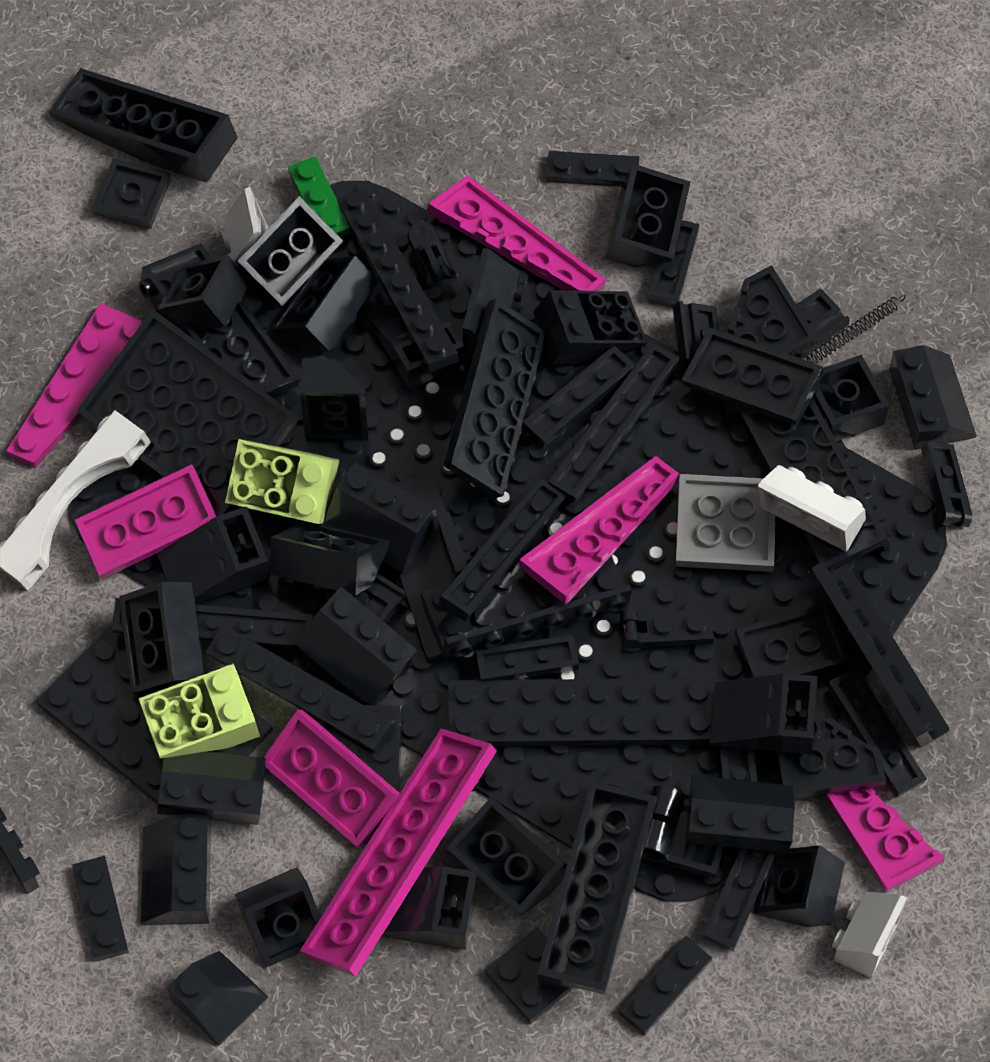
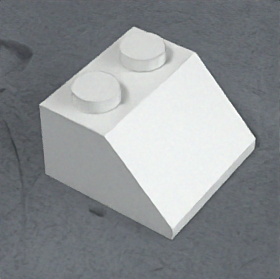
M251 187L245 188L224 217L227 231L222 232L226 248L231 249V253L227 255L230 256L236 265V261L268 229Z
M865 892L861 902L854 900L846 916L851 922L846 931L840 928L832 944V948L836 949L834 961L872 978L900 921L907 898L897 894Z

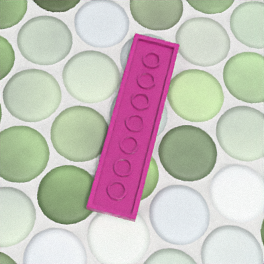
M442 728L439 730L401 790L399 797L385 815L300 949V952L306 958L354 977L357 976L497 752L492 744Z

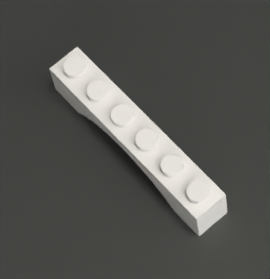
M115 410L110 416L105 417L98 425L94 436L79 447L77 456L70 465L63 467L59 471L56 481L50 489L40 494L36 500V506L31 512L17 522L12 535L7 541L4 540L0 543V570L28 591L49 567V550L53 533L60 517L70 502L84 488L97 479L114 471L131 467L151 443L145 432Z

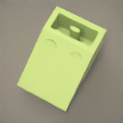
M238 439L225 503L242 507L246 506L250 509L322 524L329 509L339 460Z
M234 664L139 698L160 759L226 749L260 737L256 721Z

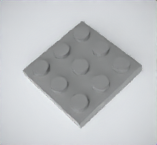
M680 474L675 566L773 572L775 515L761 508L758 485L763 479Z

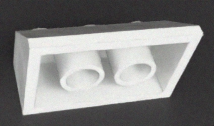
M778 465L758 485L762 509L846 552L866 520L865 509L862 508L863 505L858 500L850 496L843 498L833 493L834 490L823 482L817 481L816 484L805 478L801 471L793 467L786 469Z

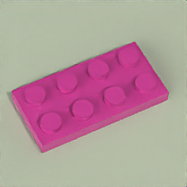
M191 464L75 519V522L98 575L101 579H104L160 552L217 516L198 474Z
M304 710L296 711L264 757L266 758L265 768L356 847H363L400 795L396 789Z

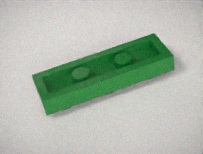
M315 156L288 166V174L303 201L340 238L350 235V226L317 157Z

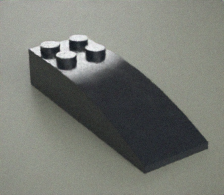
M82 68L79 69L49 111L52 117L75 130L136 159L206 183L238 138L228 114Z

